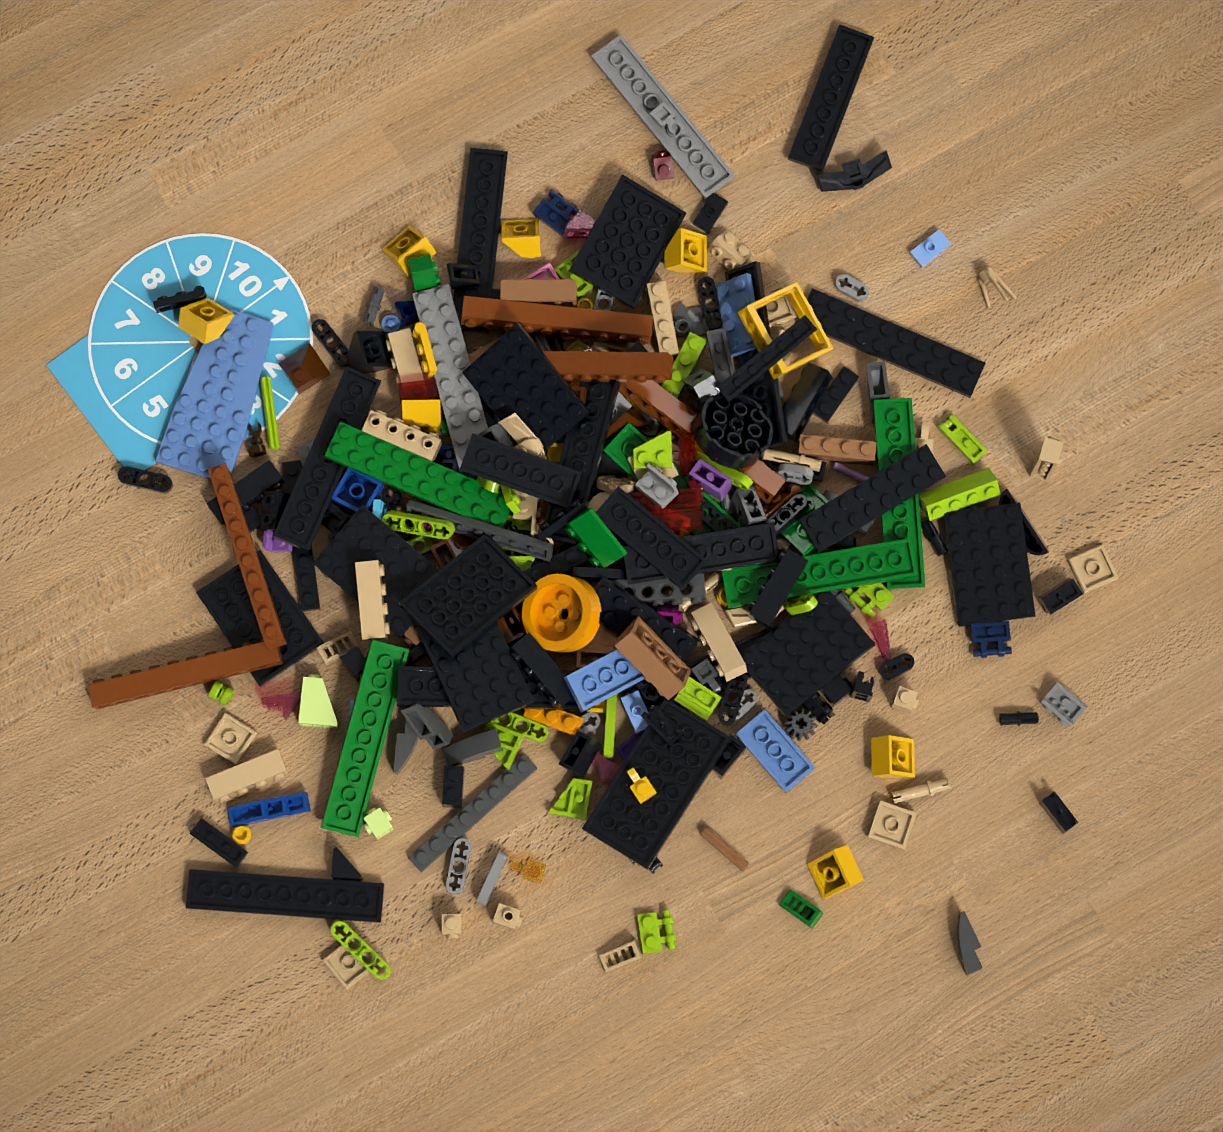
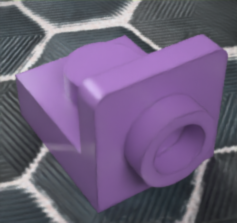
M264 530L262 538L263 549L273 553L292 552V545L273 538L275 532Z

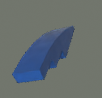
M308 792L280 796L268 800L262 799L228 808L231 827L254 824L311 811Z

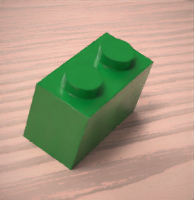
M430 254L408 259L415 292L435 288L441 284L439 274H435V272H438L436 261L431 260Z

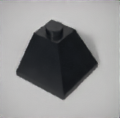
M355 331L347 354L349 367L364 374L392 368L385 332Z

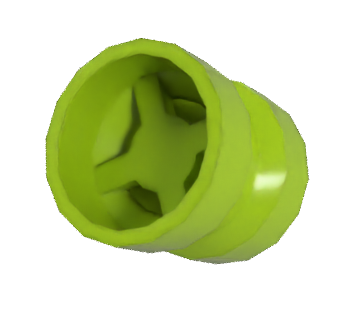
M217 680L211 688L208 697L213 700L217 699L222 705L227 706L234 695L235 689L225 687L222 682Z

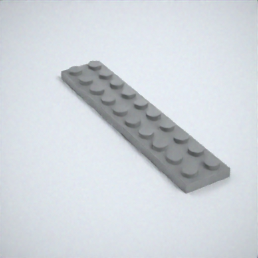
M622 35L616 37L591 56L592 60L667 153L671 154L674 162L705 200L712 193H715L735 178L733 172ZM663 101L676 114L674 120L682 123V129H679L678 126L672 127L675 131L674 136L669 133L667 126L662 129L650 117V112Z
M449 284L416 292L412 295L419 321L425 324L437 367L434 377L460 469L472 433L479 435L488 426L479 393L462 373L471 364Z

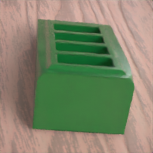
M791 889L779 904L780 907L811 929L815 927L823 915L820 909ZM795 897V901L789 908L787 905L789 904L791 899ZM799 902H801V906L795 912L794 909L799 904ZM806 906H807V907H808V910L806 911V913H805V914L803 915V917H802V916H801V913L804 911V909H805ZM814 911L815 913L813 914V916H812V917L810 918V920L808 921L807 919L809 918V916L811 915V913Z

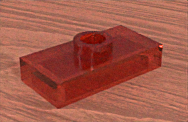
M436 379L398 383L400 404L402 400L438 399Z
M687 433L678 439L681 476H688L695 466L697 453L695 450L694 434Z

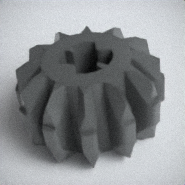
M801 708L800 714L795 710L793 715L790 714L787 717L790 721H785L784 725L790 727L785 731L786 733L793 732L790 736L791 739L798 735V741H801L802 736H804L805 740H809L808 733L810 735L815 734L812 729L817 728V724L812 722L816 720V717L809 718L811 711H808L805 715L804 708ZM799 721H803L806 727L803 726V729H799V725H796V723L798 724Z

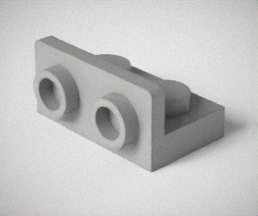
M648 463L646 465L648 472L635 483V486L663 509L679 494L676 488L677 483L670 476L668 478L665 477L659 467H653Z

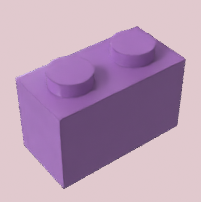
M701 459L698 460L689 473L691 480L695 479L696 483L700 482L703 490L719 501H722L732 488L731 478Z

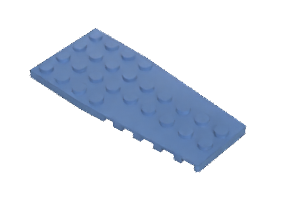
M231 309L228 310L234 313V317L220 337L209 343H203L173 409L155 460L158 464L210 480L208 469L224 463L230 469L231 475L233 473L247 433L258 383L261 379L267 348L270 344L272 329L274 328L273 322Z

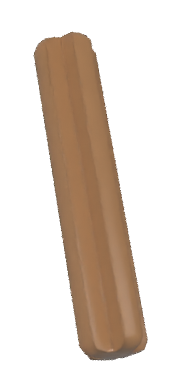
M705 827L701 831V836L741 871L748 867L749 862L710 828Z

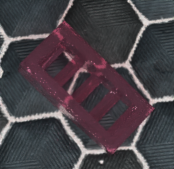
M886 619L873 623L870 630L884 662L891 659L887 622Z

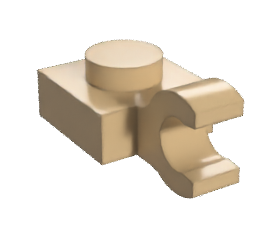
M922 424L920 438H915V450L927 444L933 454L934 439H928L929 425Z

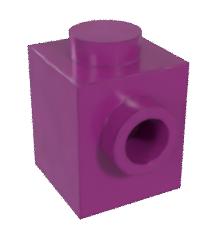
M664 604L659 606L658 613L676 625L682 623L683 611H679V605Z

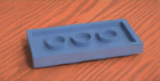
M746 273L716 285L723 328H725L731 357L756 349L753 340L737 313L755 302L751 274Z
M617 650L564 677L581 712L645 679L643 674L638 669H635L630 664V661Z
M765 709L735 734L785 793L790 791L816 768Z

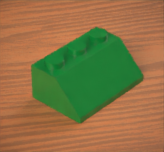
M587 508L564 525L566 533L571 538H575L578 542V548L582 552L587 553L590 557L589 561L594 567L605 568L627 554L626 550L592 508Z

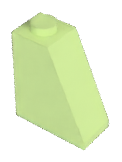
M313 674L303 677L299 725L338 729L339 724L323 679L319 675Z

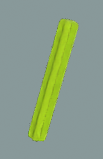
M266 376L261 377L260 381L270 450H278L280 445L270 377Z

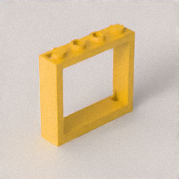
M797 282L737 312L758 352L769 345L772 339L756 310L786 295L798 318L800 319L806 315L817 328L809 336L816 352L788 366L781 359L769 369L773 379L823 356L833 349L829 338H827L822 329L821 323L816 318L811 305L808 303L803 290H801Z

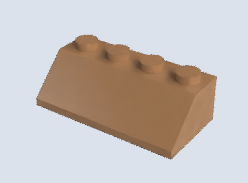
M639 616L636 617L618 637L615 647L621 655H624L630 661V664L635 669H638L643 674L647 682L652 683L661 696H665L669 700L685 687L691 669Z

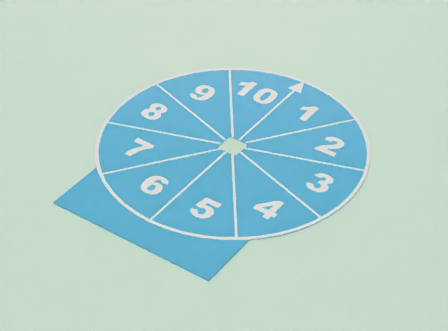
M187 234L172 237L151 245L123 264L107 283L93 311L89 334L46 365L123 467L128 466L146 470L156 463L155 460L173 409L199 354L188 341L192 336L178 328L180 308L156 313L153 301H156L159 297H172L178 292L186 291L187 293L194 291L196 286H202L207 297L219 305L273 322L274 328L272 329L261 377L269 376L271 379L276 421L295 400L298 393L278 363L309 343L313 347L312 323L300 288L287 270L271 255L246 241L219 234ZM261 381L258 383L257 394L249 421L252 431L258 430V423L261 425L262 431L267 429ZM248 429L244 441L252 438ZM136 473V476L130 475V477L135 478L139 473Z

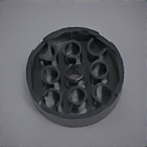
M740 393L728 403L721 394H717L715 396L712 395L697 413L693 422V432L698 446L711 461L728 468L741 469L756 463L769 447L773 437L772 423L770 418H767L761 410L763 407L749 396Z

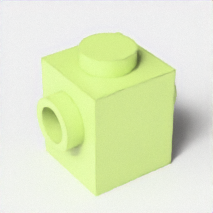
M372 808L365 814L364 820L366 823L363 826L369 834L373 833L377 840L393 830L389 822L392 818L386 810L382 812L381 808L377 810Z

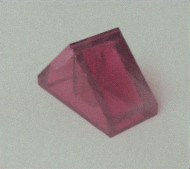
M581 209L565 226L562 238H587L596 220Z
M596 754L595 761L601 784H610L621 767Z

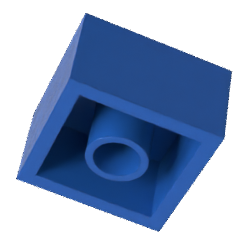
M348 468L335 489L331 500L332 503L352 514H355L362 505L369 511H372L373 500L379 499L384 490V485L378 480Z

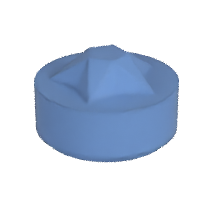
M387 315L382 320V329L386 334L399 331L401 328L400 320L395 315Z

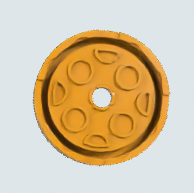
M551 574L539 579L535 583L537 589L525 598L523 602L522 621L526 633L530 632L545 650L570 653L582 649L594 638L600 625L598 623L601 604L596 591L588 582L575 576ZM563 609L568 610V617L566 619L562 618Z

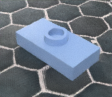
M937 230L914 248L910 255L922 268L947 249L951 243L940 230Z
M639 691L620 698L636 734L645 731L648 725L643 721L641 715L648 711Z

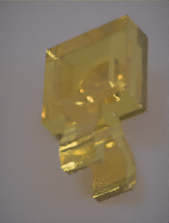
M529 859L526 865L513 861L510 870L523 873L522 879L541 884L546 864Z

